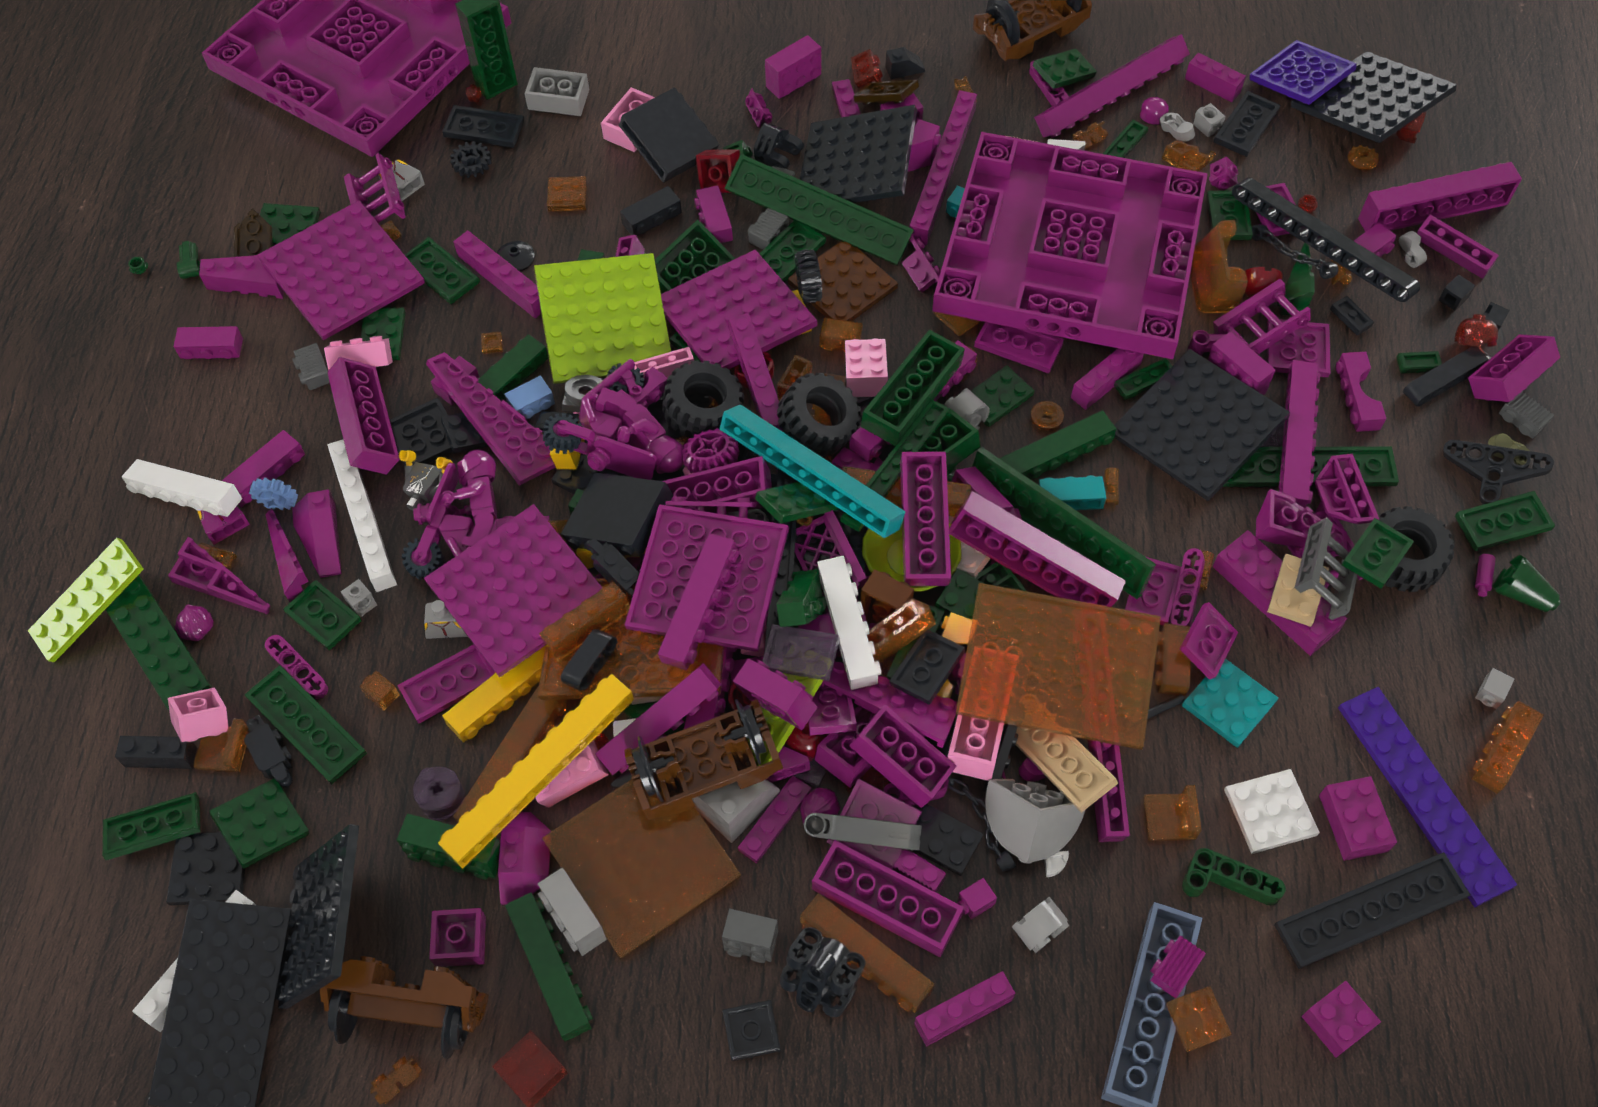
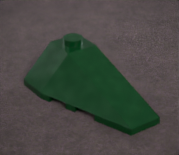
M1304 243L1300 252L1310 258L1309 245ZM1299 255L1297 259L1301 260L1303 256ZM1296 262L1285 286V297L1300 312L1309 307L1315 293L1314 273L1311 272L1312 265ZM1277 302V306H1280V314L1290 315L1287 312V310L1279 302Z

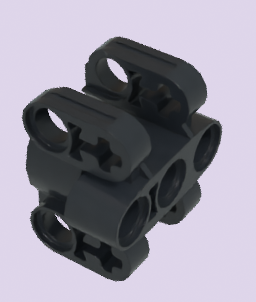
M807 927L801 931L789 948L786 957L787 965L782 971L780 985L786 991H797L796 1002L803 1010L813 1012L821 1004L824 1013L831 1017H838L844 1012L854 997L857 989L856 982L862 975L866 964L865 959L859 953L850 952L839 941L823 937L818 929ZM811 936L817 942L814 944L807 943L804 937ZM854 961L858 963L860 968L852 969L848 966L847 962ZM795 971L797 973L796 978L792 981L788 980ZM836 997H839L838 1004L832 1006L831 1004L835 1001Z

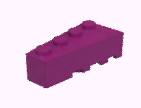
M258 255L201 259L199 276L207 290L223 292L240 291L241 294L247 295L249 293H257L263 297L273 295L276 298L283 299L284 290L261 263Z

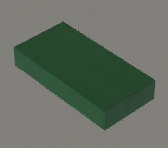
M1438 351L1398 353L1396 357L1401 374L1429 372L1442 364Z

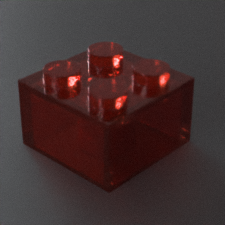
M531 1030L492 1066L527 1107H533L568 1073L564 1066Z

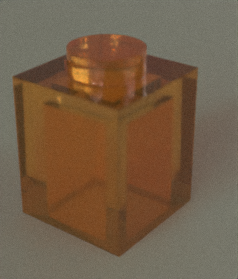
M377 671L367 676L360 685L364 695L383 711L400 696L396 687Z

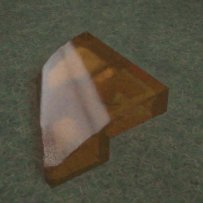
M1176 140L1166 145L1162 159L1176 168L1199 172L1213 160L1216 153L1211 151L1209 154L1199 152V147L1188 145L1185 142Z

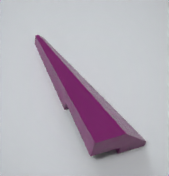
M273 509L266 513V520L284 594L289 602H291L304 591L301 585L309 581Z
M187 537L178 552L179 558L168 575L172 583L265 614L269 613L270 604L263 601L231 571L211 557L205 549L198 546L193 539Z

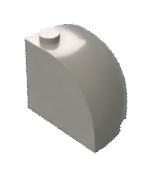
M766 779L744 789H740L738 783L734 782L693 798L696 806L694 809L732 843L773 802L780 790Z
M1014 779L989 780L985 807L991 830L998 842L1010 853L1017 856L1021 862L1030 864L1055 855L1076 833L1085 810L1081 813L1061 791L1059 793L1046 790L1047 785L1030 781L1025 785L1015 783Z

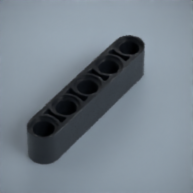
M1476 344L1409 383L1404 388L1403 393L1416 407H1419L1466 380L1492 357Z

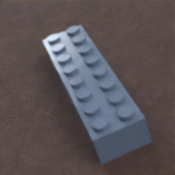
M1156 902L1153 903L1149 910L1101 1099L1123 1107H1157L1186 985L1175 999L1150 981L1154 975L1150 970L1158 959L1163 962L1167 956L1163 951L1171 939L1176 942L1179 936H1183L1184 939L1196 945L1202 922L1201 917Z

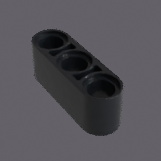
M593 629L561 674V682L581 692L585 691L614 652L617 638L599 629Z

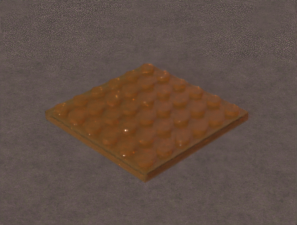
M632 779L542 837L559 866L563 867L598 920L606 938L620 959L741 877V874L695 807L673 816L656 817L648 820L642 809ZM656 794L648 796L652 807L663 803Z

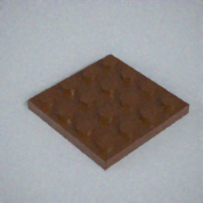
M841 241L818 257L823 295L820 301L811 304L841 330L896 290L898 283L858 248ZM795 273L788 278V284L799 292Z

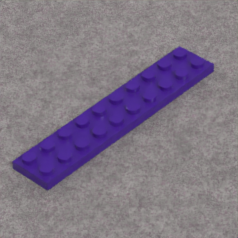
M1376 687L1340 704L1338 709L1438 854L1443 852L1446 854L1470 893L1468 899L1472 905L1477 907L1516 887L1517 883L1380 688Z

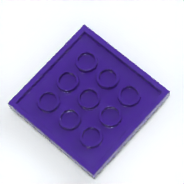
M1296 40L1250 73V80L1310 105L1354 72L1357 63Z

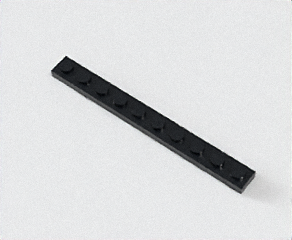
M778 468L776 487L798 482ZM797 520L782 523L788 525L789 530L766 619L764 654L786 656L788 654L790 626L780 627L776 604L783 591H788V581H793L792 573Z

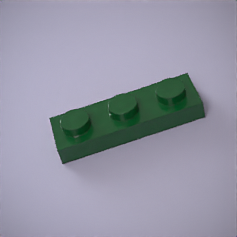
M1164 358L1116 380L1114 387L1122 398L1127 400L1149 390L1172 365L1167 358Z

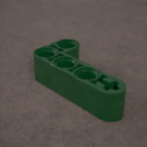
M1200 848L1196 851L1189 863L1182 883L1183 891L1190 897L1201 895L1208 882L1212 881L1266 905L1278 903L1286 891L1285 884L1279 878L1207 848ZM1198 859H1204L1208 866L1201 865ZM1220 868H1226L1231 875L1223 874ZM1244 878L1251 879L1254 885H1248ZM1190 879L1197 880L1200 883V887L1193 886Z

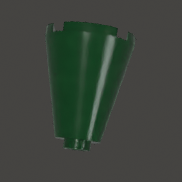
M1522 555L1513 558L1509 562L1512 566L1507 570L1504 568L1493 584L1495 588L1493 590L1497 593L1544 612L1554 611L1561 602L1559 600L1560 594Z

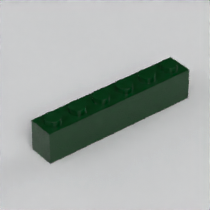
M1102 410L999 459L1027 478L1036 479L1042 473L1048 470H1055L1067 461L1072 462L1084 453L1089 454L1101 445L1110 444L1114 439L1116 427Z
M531 892L506 904L505 907L564 1042L592 1029L589 1021L593 1017L588 1006L582 1007L579 999L583 997L578 983L573 985L570 980V976L574 974L568 961L563 963L560 957L564 951L559 940L553 941L551 933L555 931L549 918L544 920L541 912L545 911L540 897L535 899Z

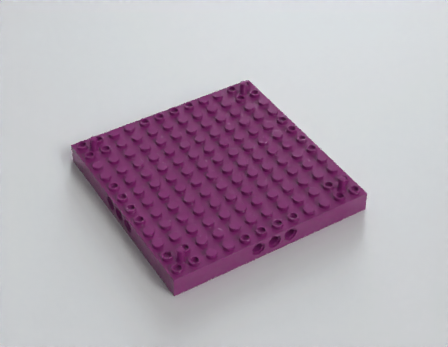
M262 0L202 52L208 69L371 157L381 150L470 64L455 3L462 0ZM500 3L505 28H507L511 24L508 6Z
M981 132L934 293L932 311L1173 359L1179 340L1208 173Z

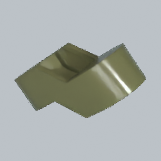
M1504 433L1494 435L1488 441V445L1529 451L1524 444L1513 441ZM1494 453L1496 457L1504 459L1501 453ZM1522 456L1514 458V462L1517 465H1524L1527 462Z

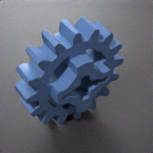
M258 478L252 482L249 491L252 499H257V503H263V506L269 509L279 508L283 510L286 508L290 510L291 507H295L298 498L296 490L291 489V485H284V482L278 479L270 481L267 478L263 480Z

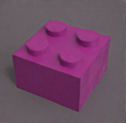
M481 908L432 911L429 959L434 966L447 967L484 964L486 916Z
M1344 981L1301 1016L1335 1058L1381 1023L1347 981Z

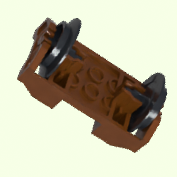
M988 0L986 12L974 15L973 30L977 34H984L995 45L999 56L1004 61L1020 59L1033 52L1035 40L1053 31L1060 37L1075 31L1086 19L1090 18L1092 2L1091 0Z
M735 699L737 710L647 744L644 743L641 736H638V747L633 749L630 747L624 750L634 788L648 820L679 814L696 807L693 800L695 797L734 782L738 783L740 789H744L764 781L776 771L783 769L758 699L751 701L752 704L744 707ZM747 738H749V740H750V743H751V746H752V748H753L754 754H755L756 759H757V761H758V764H759L760 766H757V764H756L755 758H754V756H753V753H752V750H751V747H750V745H749V742H748V739H747ZM766 741L772 761L761 765V754L767 752L763 742ZM656 794L663 803L652 807L648 796Z

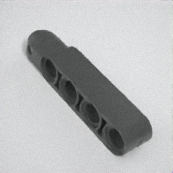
M811 813L804 821V829L812 837L919 850L921 825L824 813Z

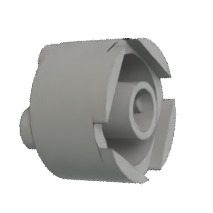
M968 388L964 389L955 398H949L944 405L956 412L977 430L980 429L978 424L981 420L985 422L990 412V408Z
M1048 897L1023 916L1022 920L1017 921L1012 928L1028 949L1036 953L1051 941L1049 939L1050 935L1055 938L1070 925L1067 923L1068 919L1054 901Z

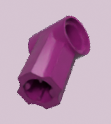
M1197 330L1192 335L1188 350L1191 349L1202 356L1205 352H1210L1212 345L1226 334H1208L1204 330Z

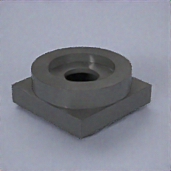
M579 375L569 379L565 384L562 411L580 412L581 400L584 395L579 392L591 390L603 380L593 375Z

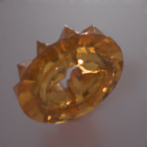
M1362 145L1358 147L1353 146L1348 153V160L1355 168L1369 170L1377 165L1379 154L1375 153V149H1369L1368 145L1366 147Z
M1042 401L1032 408L1031 417L1033 424H1037L1039 429L1042 427L1048 431L1050 428L1056 429L1062 424L1064 412L1058 404L1051 401ZM1044 414H1046L1047 416L1051 415V418H1043Z

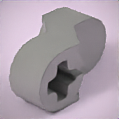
M1166 113L1160 118L1162 130L1170 132L1176 140L1189 141L1194 138L1193 124L1184 121L1179 114Z
M1409 231L1399 237V244L1406 252L1405 262L1415 268L1426 262L1427 255L1419 246L1421 237L1416 232Z

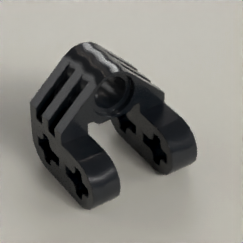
M764 123L754 145V158L756 161L770 167L775 166L787 169L790 165L789 160L782 154L775 152L774 149L779 148L792 155H798L804 148V143L800 138L789 134L788 130L782 129V127L775 124Z

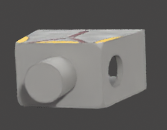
M396 160L392 163L401 201L425 185L419 170L401 160Z
M436 600L425 605L424 626L426 639L468 637L446 609L443 601Z

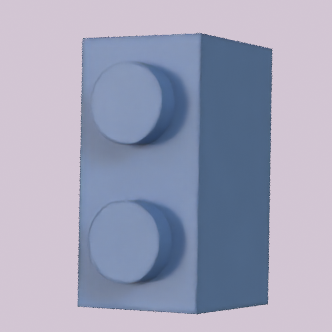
M541 375L505 393L507 403L526 419L555 404L552 391Z

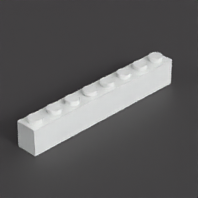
M344 439L327 444L370 581L376 592L396 586L395 576L360 469L350 466Z

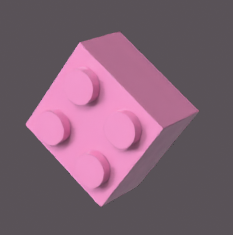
M215 687L168 698L171 723L181 742H192L198 738L218 736L223 732L229 731L226 706Z

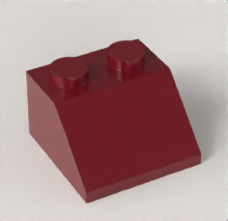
M705 150L697 154L696 160L700 189L719 186L721 193H731L725 190V186L740 157V150Z

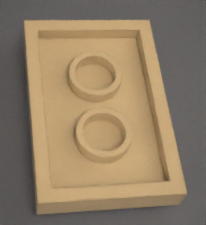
M1285 554L1267 612L1311 627L1314 623L1321 595L1314 589H1308L1300 593L1294 588L1302 559ZM1320 576V583L1324 586L1325 580Z

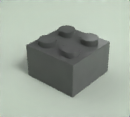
M729 909L722 934L724 951H728L727 954L734 957L749 956L751 960L758 963L771 962L778 938L777 920Z

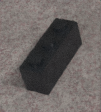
M669 186L620 211L623 226L631 235L637 236L682 213L681 200Z
M120 736L115 758L124 767L193 769L197 746L193 742H181L179 737Z

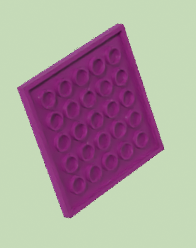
M360 201L347 206L258 254L261 263L323 341L425 284L421 274Z
M756 250L661 294L665 317L701 362L704 360L710 361L709 363L721 364V367L724 369L725 367L731 369L740 364L728 329V320L731 317L749 313L762 353L817 326L816 318Z
M534 504L424 578L439 600L444 602L446 609L499 678L610 600L606 591Z
M659 504L625 622L626 629L666 635L709 533L734 540L739 554L736 562L731 564L730 577L721 588V599L713 607V618L710 623L706 624L704 629L705 637L702 642L758 652L789 530L788 525Z

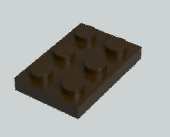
M918 80L870 82L853 97L855 103H862L863 105L872 102L884 104L890 101L901 103L906 97L913 94L919 87Z

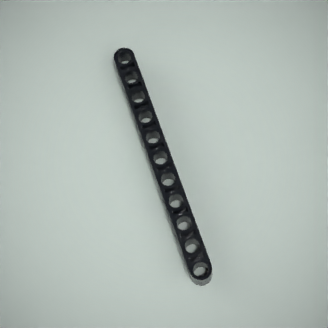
M1246 178L1232 188V194L1236 200L1397 301L1406 302L1419 292L1420 284L1416 279L1256 180Z

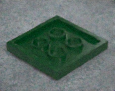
M263 203L260 216L272 226L273 247L316 224L321 212L319 207Z
M275 779L210 810V816L243 869L309 835L308 828Z

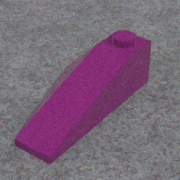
M329 489L307 493L292 508L293 526L320 578L342 574L335 501Z
M1270 489L1256 518V538L1274 544L1305 548L1310 526L1323 519L1312 513L1313 510L1309 507L1303 508L1295 502L1296 499L1292 496ZM1333 523L1331 537L1347 550V532ZM1327 545V551H1333V550Z

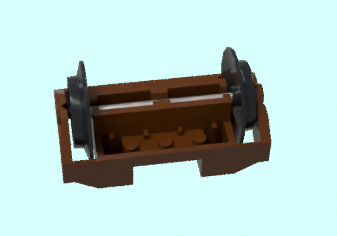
M360 956V960L351 959L343 962L341 976L320 989L321 1002H324V1009L328 1012V1026L331 1032H334L335 1040L338 1044H344L350 1038L358 1017L442 1028L441 1052L444 1059L451 1058L455 1050L462 1049L468 1032L473 1033L476 1026L481 1024L485 1016L489 997L488 994L480 993L467 981L461 979V974H457L455 971L449 970V968L434 966L433 970H425L421 989L419 985L405 983L404 987L395 986L394 977L396 971L389 969V964L366 956Z

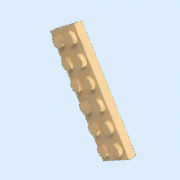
M1029 694L1018 702L1025 705L1023 709L1025 718L1021 725L1018 724L1016 730L1018 739L1015 745L1081 813L1118 784L1117 779L1033 695Z

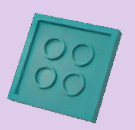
M1225 659L1217 676L1210 680L1205 677L1183 702L1182 707L1238 748L1279 698Z

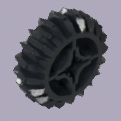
M813 249L796 252L795 270L800 296L804 303L820 301L823 295L822 281L816 253Z

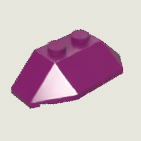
M1353 454L1331 456L1315 480V485L1326 514L1354 524L1371 523L1374 518L1379 520Z
M520 812L501 831L498 868L501 905H506L532 892L534 894L539 889L538 883L549 876L552 832L531 812Z

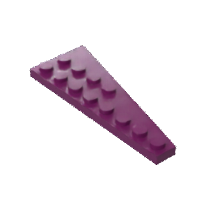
M445 352L427 360L426 365L518 485L556 467L550 456L549 446H545L542 431L538 427L534 428L530 425L523 415L507 402L501 401L493 395L491 389H486L478 382L475 376L467 374L462 369V366Z
M832 661L833 666L820 686L828 685L836 690L837 695L842 697L845 694L855 699V704L874 714L884 704L887 705L920 735L937 741V746L943 748L961 703L936 695L932 703L928 705L891 686L890 680L883 676H878V684L851 690L844 664Z

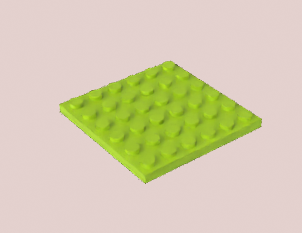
M653 253L534 265L553 384L567 382L572 377L579 375H593L599 378H606L609 369L614 365L617 367V364L621 363L622 365L629 359L637 362L671 352Z

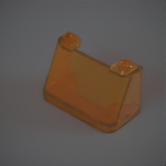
M1235 220L1219 222L1195 245L1190 274L1196 306L1201 312L1227 313L1241 303L1248 283L1246 273L1239 267H1228L1227 248L1231 237L1235 235L1237 230Z

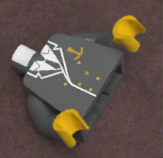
M401 450L399 458L401 461L406 462L404 466L405 485L403 491L410 497L406 506L413 511L420 503L431 504L448 463L453 462L445 457H438L436 466L415 462L413 465L412 462L416 459V453L410 450Z

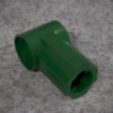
M184 241L179 246L180 261L177 262V270L181 279L199 276L200 271L196 243Z

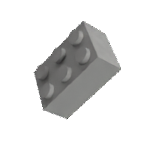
M534 67L525 91L528 110L581 116L589 93L587 74Z
M563 867L538 883L541 890L538 896L548 913L551 914L560 932H563L573 952L578 950L583 956L607 940L598 920Z

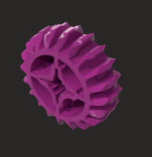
M716 428L714 431L711 429L707 432L701 431V434H694V438H689L688 443L684 444V449L682 450L683 462L690 473L732 464L738 461V456L740 455L739 445L735 439L720 431L719 428Z

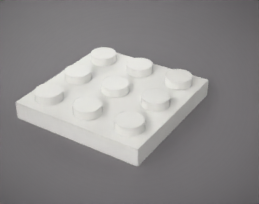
M1291 769L1226 786L1224 789L1251 854L1315 837L1320 833Z

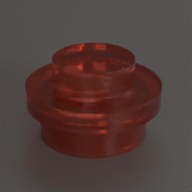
M471 84L466 88V94L470 102L474 101L477 103L480 101L481 91L475 84Z
M1304 195L1298 201V207L1308 213L1314 212L1318 206L1317 199L1313 195Z

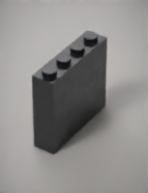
M675 87L623 114L619 123L620 128L663 183L697 165V154L705 150H717L719 147L717 139L712 136L705 123L698 118L694 109L687 104L683 95Z
M594 473L561 535L565 539L566 544L573 549L581 548L588 550L587 544L595 538L602 546L605 543L608 546L612 544L624 557L641 558L648 545L659 504L666 505V501H671L674 495L666 482Z

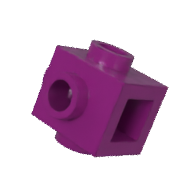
M1224 157L1210 164L1209 180L1212 186L1220 191H1224L1237 184L1238 169L1230 159Z

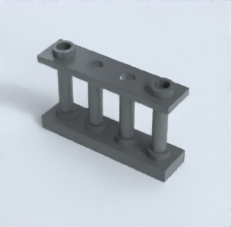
M1325 518L1309 528L1294 588L1300 593L1308 589H1314L1331 604L1329 619L1334 620L1349 613L1357 574L1342 566L1343 561L1350 552L1331 537L1333 523L1328 518ZM1327 545L1342 558L1341 563L1327 552ZM1324 561L1339 573L1338 579L1323 567ZM1320 576L1335 589L1334 595L1320 583Z

